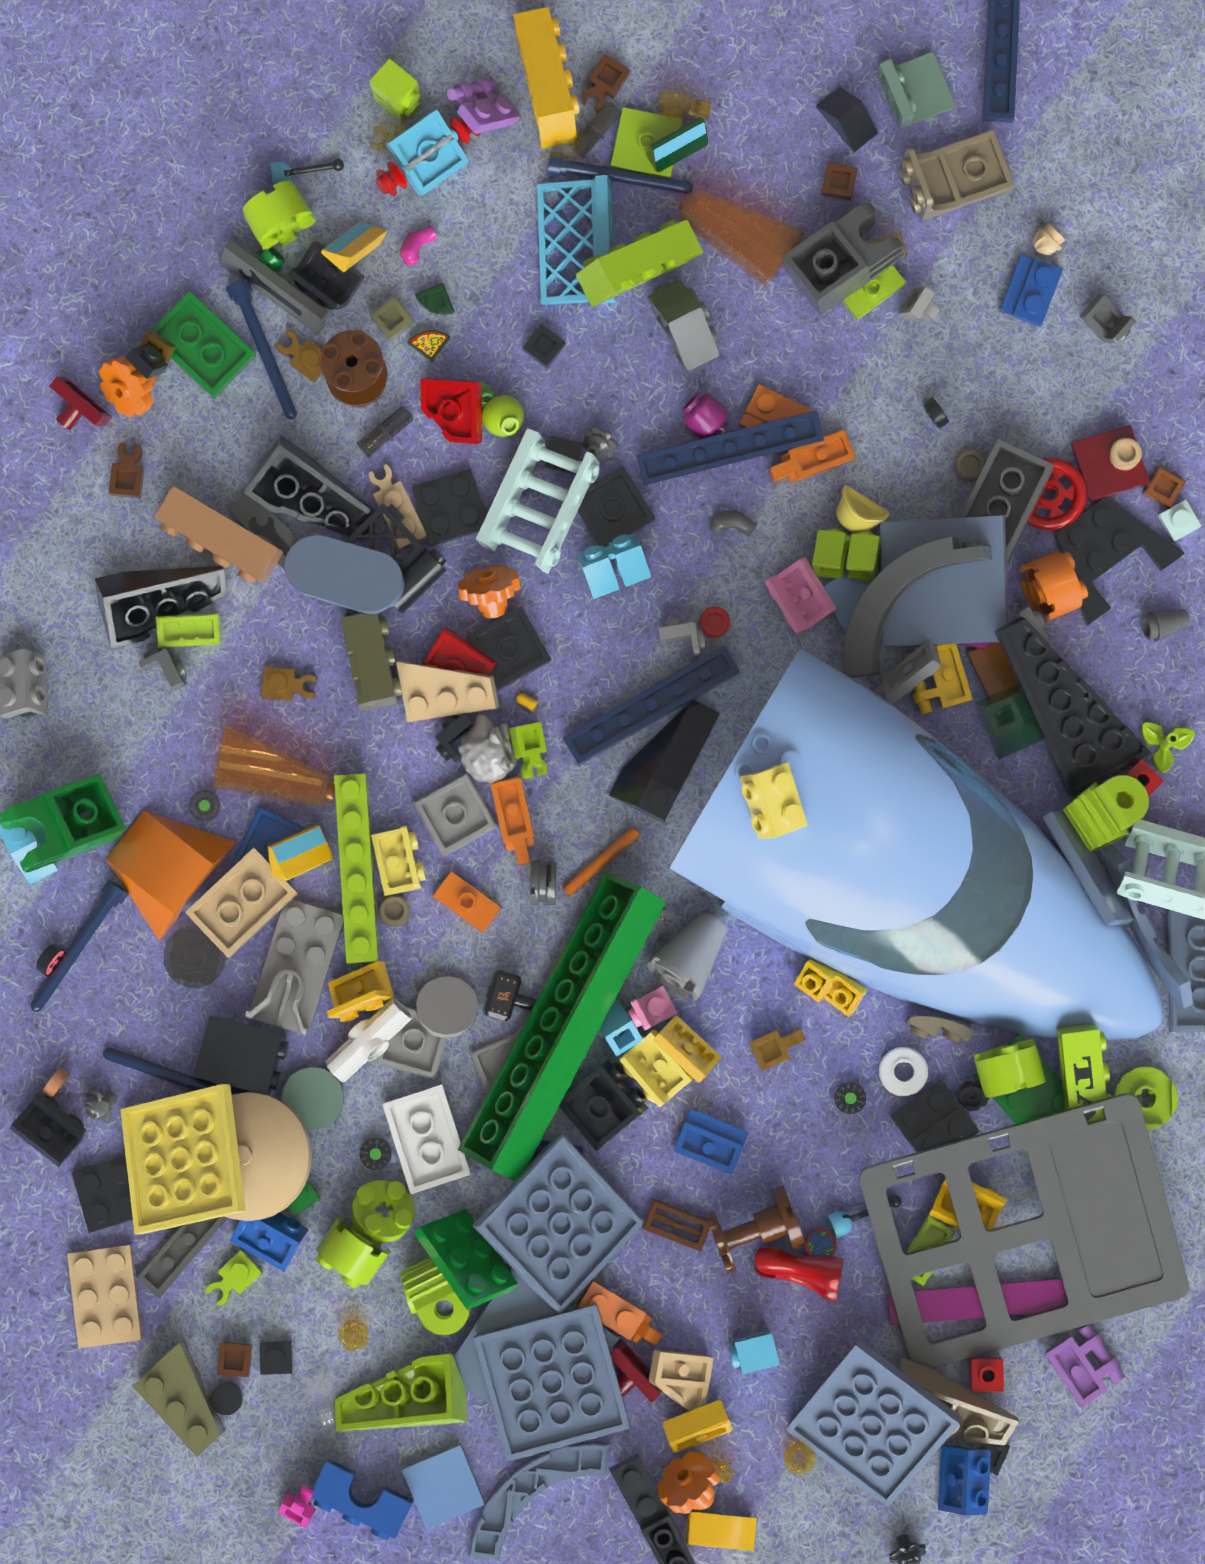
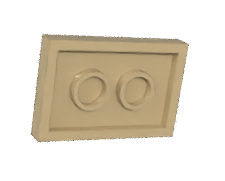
M253 848L185 913L227 958H230L298 893L286 880L271 875L270 863Z
M124 1245L67 1253L78 1349L142 1340L132 1246Z

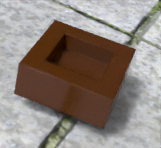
M828 162L821 195L851 201L858 168Z
M220 1342L217 1375L250 1377L253 1344Z

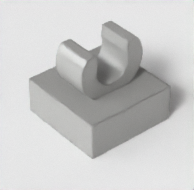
M926 286L914 288L898 314L908 321L920 318L925 321L929 319L934 321L940 311L930 303L935 293Z

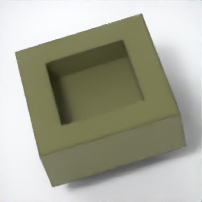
M395 297L370 315L389 342L414 324L412 318Z

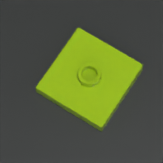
M623 107L611 168L671 179L673 165L657 173L646 153L651 144L681 128L683 119Z

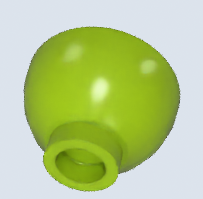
M509 395L498 396L490 400L485 406L482 413V422L491 434L498 437H509L521 429L524 423V410L516 398Z

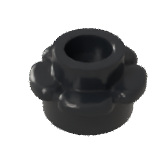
M972 1081L964 1082L960 1086L961 1091L957 1095L959 1103L970 1111L979 1110L989 1100V1098H985L979 1081L975 1083ZM975 1093L976 1097L972 1098L970 1094Z

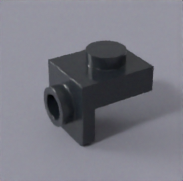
M465 714L460 717L453 715L442 725L444 730L435 737L439 742L435 748L446 762L451 758L455 763L461 760L450 745L473 727L472 722Z

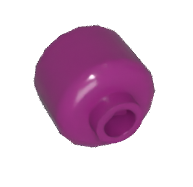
M697 393L682 409L684 413L683 423L700 439L710 437L711 435H719L728 426L724 422L728 415L727 409L709 393L703 395Z

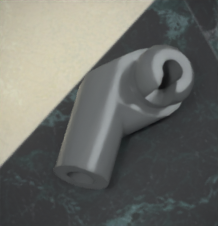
M736 510L717 512L712 517L713 521L709 525L711 531L718 535L723 534L726 529L736 528L748 537H750L757 526L755 522Z

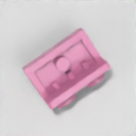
M806 557L799 559L778 575L770 577L765 581L771 598L777 602L785 615L786 623L796 634L810 629L837 610Z

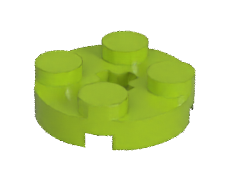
M1137 1067L1131 1069L1120 1077L1115 1085L1113 1096L1130 1093L1137 1098V1095L1142 1094L1143 1089H1148V1094L1153 1095L1154 1100L1153 1102H1148L1146 1108L1142 1107V1102H1140L1147 1130L1159 1128L1176 1111L1178 1104L1177 1089L1168 1076L1157 1068Z
M387 1180L372 1181L358 1189L350 1210L351 1220L354 1227L361 1234L364 1232L366 1235L371 1236V1240L379 1243L394 1242L400 1239L410 1228L415 1216L414 1202L401 1182H390ZM379 1206H385L390 1211L387 1217H383L382 1213H376L375 1210Z

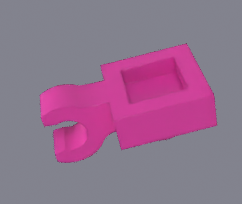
M303 1485L299 1494L293 1496L288 1493L278 1513L306 1528L316 1508L311 1506L310 1502L315 1491Z

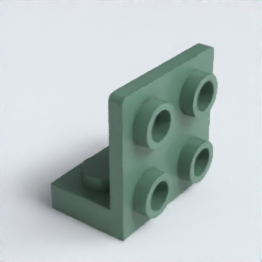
M933 52L894 66L891 59L879 64L877 77L899 130L955 108L954 99Z

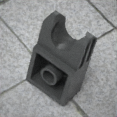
M862 203L836 222L831 221L782 255L785 271L820 316L903 257L905 246L895 237H890L875 244L867 243L862 239L864 233L874 225L876 219V211L870 203Z

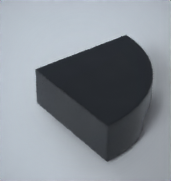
M986 1444L981 1446L980 1449L991 1451L990 1472L998 1476L1010 1446L1007 1444Z

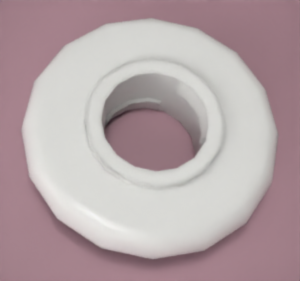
M897 1047L883 1056L879 1065V1078L882 1085L890 1093L897 1096H910L918 1093L924 1087L928 1078V1065L925 1058L917 1050L910 1047ZM905 1062L912 1066L913 1075L906 1081L897 1079L894 1069L898 1063Z

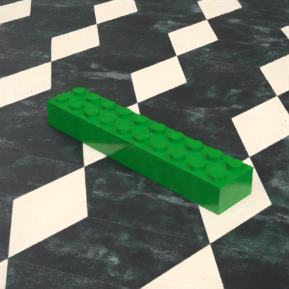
M606 871L603 873L457 1149L458 1151L513 1181L527 1168L566 1091L571 1086L576 1072L585 1059L596 1034L601 1029L606 1015L615 1002L626 977L630 974L632 966L644 947L656 920L660 917L666 903L665 900L635 883Z

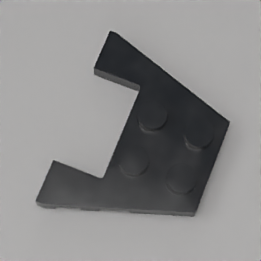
M1103 498L1080 515L1074 522L1054 535L1060 552H1069L1075 562L1074 571L1078 581L1081 580L1087 588L1088 597L1082 600V606L1080 607L1087 626L1111 609L1092 582L1136 549L1142 547L1160 571L1185 554L1179 547L1107 498Z

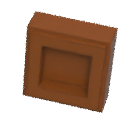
M1159 466L1143 494L1170 509L1186 481Z

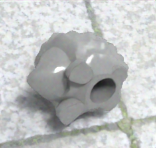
M482 714L477 716L473 728L461 738L458 749L461 753V761L465 765V771L469 772L479 782L494 783L497 780L503 779L508 772L513 770V767L516 766V759L509 741V725L502 723L498 728L487 716Z

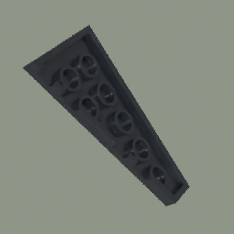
M1020 617L994 631L1067 795L1073 797L1083 792L1094 782L1099 783L1152 754L1134 736V733L1113 714V711L1090 686L1071 669V666L1052 649L1046 639L1026 618Z

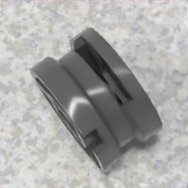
M531 861L530 905H538L539 902L555 905L557 862H548L547 865H541L539 861Z

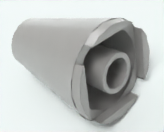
M710 912L709 914L701 913L650 958L646 964L648 970L652 973L656 969L661 974L658 980L673 992L684 998H688L692 994L693 1000L697 1001L700 995H702L727 934L726 921L715 912Z

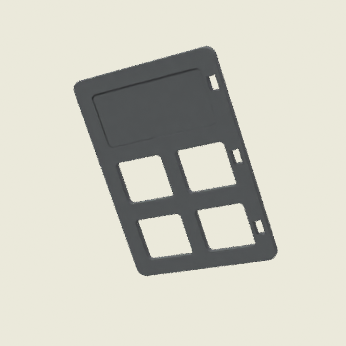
M1123 1093L873 1164L863 1168L859 1174L860 1186L910 1361L930 1367L931 1369L1183 1298L1189 1291L1187 1274L1141 1105L1133 1094ZM1103 1109L1105 1118L1087 1123L1084 1116L1085 1113ZM1008 1136L1010 1145L994 1150L991 1149L988 1141ZM1024 1149L1027 1152L1042 1206V1213L1037 1217L988 1230L984 1228L968 1167L973 1162ZM913 1163V1173L896 1177L893 1168ZM939 1172L943 1173L959 1225L960 1237L956 1240L905 1253L901 1248L886 1190L892 1185ZM1043 1239L1051 1240L1067 1302L1062 1306L1016 1319L1010 1318L994 1264V1255L1004 1250ZM967 1262L970 1265L985 1318V1326L977 1330L931 1342L927 1339L911 1280L916 1275Z

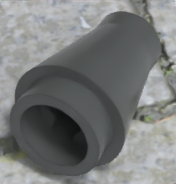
M1185 609L1179 611H1149L1147 615L1141 618V628L1147 640L1159 641L1190 626V617Z

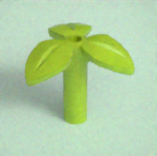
M1144 722L1141 726V734L1144 741L1148 745H1159L1160 747L1152 754V762L1161 773L1170 770L1174 763V756L1169 748L1173 747L1179 750L1186 748L1192 742L1196 733L1190 728L1177 727L1173 728L1164 737L1162 727L1156 723Z

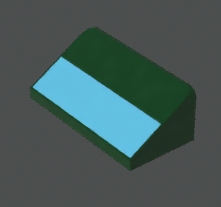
M703 117L697 118L650 145L646 156L657 173L707 146L708 136Z

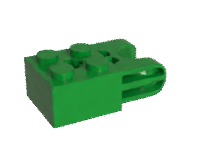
M100 773L13 805L0 815V823L5 830L25 828L32 832L36 838V848L28 851L19 862L25 873L111 843L126 830Z

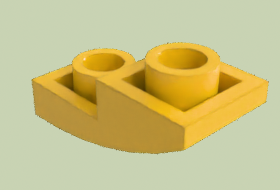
M811 959L806 962L794 983L795 986L818 1003L825 999L848 1017L855 1012L868 991L839 971Z
M689 1512L686 1544L754 1551L757 1518Z

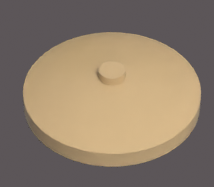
M258 1093L232 1095L246 1211L226 1215L225 1217L243 1221L261 1220L283 1211L301 1193L311 1169V1142L307 1129L300 1117L282 1101Z

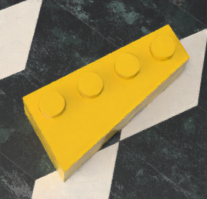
M549 7L513 14L523 68L526 69L525 75L529 94L532 95V106L536 125H538L541 148L545 149L577 142L574 114L580 112L576 95L570 96L569 88L573 87L570 69L564 70L562 62H567L564 44H558L556 37L561 36L558 19L551 18Z

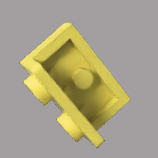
M789 762L780 763L756 773L740 776L742 795L748 803L752 816L751 824L759 839L777 838L808 825Z
M406 825L401 826L400 829L371 835L384 896L421 889L420 881L426 880L422 861L416 863L414 850L419 849L415 831L409 832V828Z
M654 1029L643 1038V1041L635 1045L619 1060L623 1064L626 1074L641 1085L647 1099L661 1107L694 1078L653 1041L659 1034Z

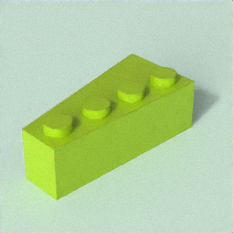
M673 219L659 226V232L651 235L650 231H647L633 239L634 243L627 246L625 243L619 244L608 250V254L600 257L598 254L584 261L583 265L585 268L575 275L591 307H595L673 270L704 253L688 220L686 219L676 224Z

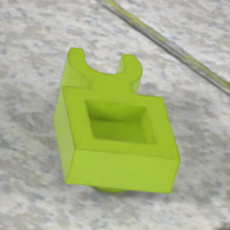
M541 722L509 728L515 759L523 757L524 763L521 766L523 778L534 777L533 766L536 768L537 776L546 775L548 772L547 765L540 757V753L547 752Z
M240 1250L218 1271L224 1279L221 1282L210 1284L205 1292L209 1294L215 1288L221 1289L223 1297L216 1303L218 1306H221L229 1300L232 1289L240 1295L263 1272L243 1250Z

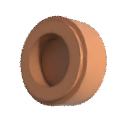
M60 1067L48 1081L42 1092L54 1098L70 1077V1073L63 1067Z

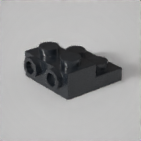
M609 1060L601 1064L569 1091L559 1105L596 1151L648 1109L645 1104L647 1098L643 1091L636 1086L632 1088L624 1079L627 1077V1074L623 1067L617 1062L612 1064Z
M939 1080L890 1115L915 1153L972 1137L980 1132L942 1080Z

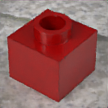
M1142 759L1125 774L1135 779L1139 775L1144 776L1147 779V784L1144 787L1148 797L1164 781Z
M1001 1357L969 1358V1389L972 1392H1004L1003 1359ZM988 1369L992 1370L993 1378L990 1381H984L982 1378L983 1372Z

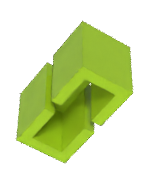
M389 58L369 82L374 101L402 123L406 117L412 118L421 107V103H419L421 101L419 85L416 79Z
M830 528L827 531L818 530L812 562L813 570L817 577L843 579L847 549H849L846 569L849 570L848 579L872 582L876 578L881 556L880 536L866 531L858 534L852 533L849 536L844 531L836 528Z

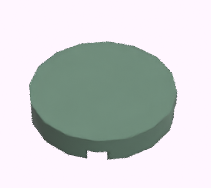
M308 1067L298 1070L289 1077L283 1086L281 1101L293 1109L302 1120L306 1129L315 1130L327 1127L337 1119L343 1110L344 1092L341 1083L331 1072L323 1068Z

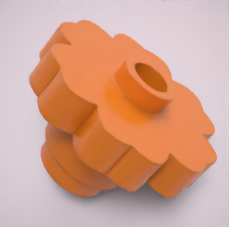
M122 355L117 359H109L103 363L102 368L99 370V375L103 379L100 383V388L106 400L114 403L117 412L127 417H132L135 414L142 415L150 409L154 402L149 392L153 389L156 376L146 379L125 358L126 356Z
M491 565L486 569L476 568L471 572L465 573L463 579L457 582L460 600L469 601L470 605H477L478 610L482 612V616L485 618H497L506 613L507 599L515 596L514 591L519 590L521 584L517 570H509L507 565Z
M689 1451L684 1455L683 1459L674 1458L662 1471L664 1478L657 1484L658 1497L674 1513L687 1514L692 1509L703 1511L709 1508L714 1501L715 1490L713 1486L720 1481L719 1468L703 1452L695 1453Z

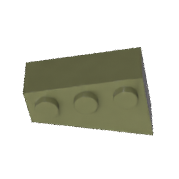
M361 613L341 618L347 653L349 654L352 668V678L357 691V704L362 712L399 704L397 696L402 695L399 677L393 678L391 666L396 665L392 647L386 648L384 636L390 635L386 617L380 618L379 613Z
M184 1339L176 1344L133 1385L134 1389L196 1457L225 1432L217 1412L211 1405L210 1396L205 1389L200 1373L193 1362Z

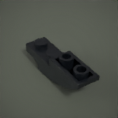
M638 1453L609 1468L658 1563L696 1564L670 1512L658 1497V1490Z

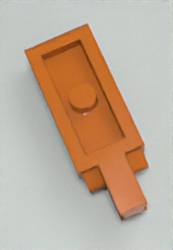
M845 429L823 437L824 441L789 450L787 454L780 457L782 460L781 464L769 468L768 472L772 482L774 483L787 477L790 483L797 480L799 482L854 461L856 456Z
M521 776L490 783L503 843L506 844L507 851L515 850L518 866L531 863L527 847L534 846V833Z
M591 1280L576 1308L597 1303L603 1325L630 1341L633 1340L638 1343L642 1337L654 1345L658 1344L663 1334L649 1325L653 1318L647 1315L646 1311Z

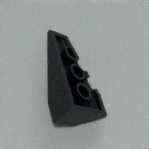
M282 435L264 457L243 491L244 494L268 511L296 517L297 520L306 523L307 521L347 536H350L375 511L306 452ZM370 528L363 535H366L370 531Z
M223 566L124 571L94 578L98 604L111 649L142 642L151 637L148 631L156 628L155 617L177 616L187 610L197 612L228 595Z
M695 700L689 702L622 768L609 796L665 823L720 713Z

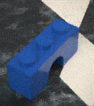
M328 1458L312 1489L315 1491L311 1497L315 1499L313 1504L328 1512H331L333 1508L343 1513L342 1519L353 1525L359 1526L360 1523L371 1527L370 1532L381 1539L388 1540L389 1537L395 1539L414 1500L385 1486L377 1501L371 1504L360 1503L354 1498L351 1491V1485L357 1472Z

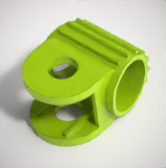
M1119 775L1109 779L1100 786L1094 782L1062 810L1089 852L1128 836L1130 833L1127 829L1145 816L1149 807V797L1145 787L1137 779L1126 775Z
M431 1257L399 1272L412 1315L418 1314L427 1330L437 1335H450L459 1331L465 1325L471 1308L467 1310ZM440 1300L449 1301L453 1305V1313L448 1316L441 1315L437 1311V1302Z

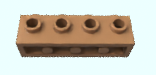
M172 486L154 516L155 519L162 522L160 529L175 538L178 533L188 538L185 544L202 553L204 548L214 553L211 558L213 561L225 568H228L230 564L240 569L237 575L252 584L256 579L265 584L283 554V551L175 486Z

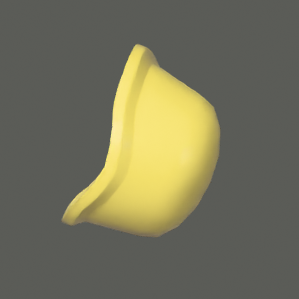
M848 485L843 487L842 496L836 508V516L839 523L846 530L855 534L862 531L871 532L880 522L887 520L890 516L887 509Z

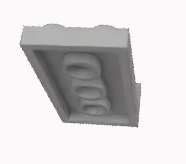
M290 900L282 908L250 1011H246L245 1017L306 1036L309 1035L344 924L343 915L295 900Z

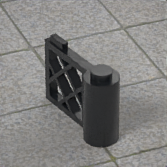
M382 503L344 542L354 544L358 539H369V549L374 550L375 539H391V557L395 561H402L399 567L405 580L403 594L394 607L401 613H404L447 571L444 566L447 560L435 548L430 552L401 522L405 518L404 515L393 504L387 508ZM383 514L391 521V535H375V522ZM396 527H397L404 535H396ZM370 528V535H363ZM396 539H408L416 547L407 557H396Z

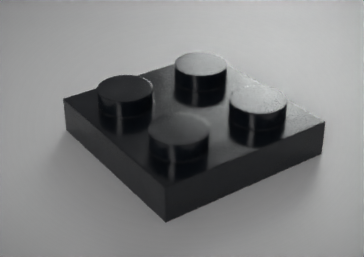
M623 466L590 485L577 511L598 546L603 547L609 546L608 543L612 542L614 538L620 535H631L655 521L654 515Z
M471 469L412 487L430 547L480 531L486 516Z
M522 606L467 636L473 646L497 662L489 674L494 677L497 691L552 661Z
M126 1156L71 1172L89 1233L133 1220Z

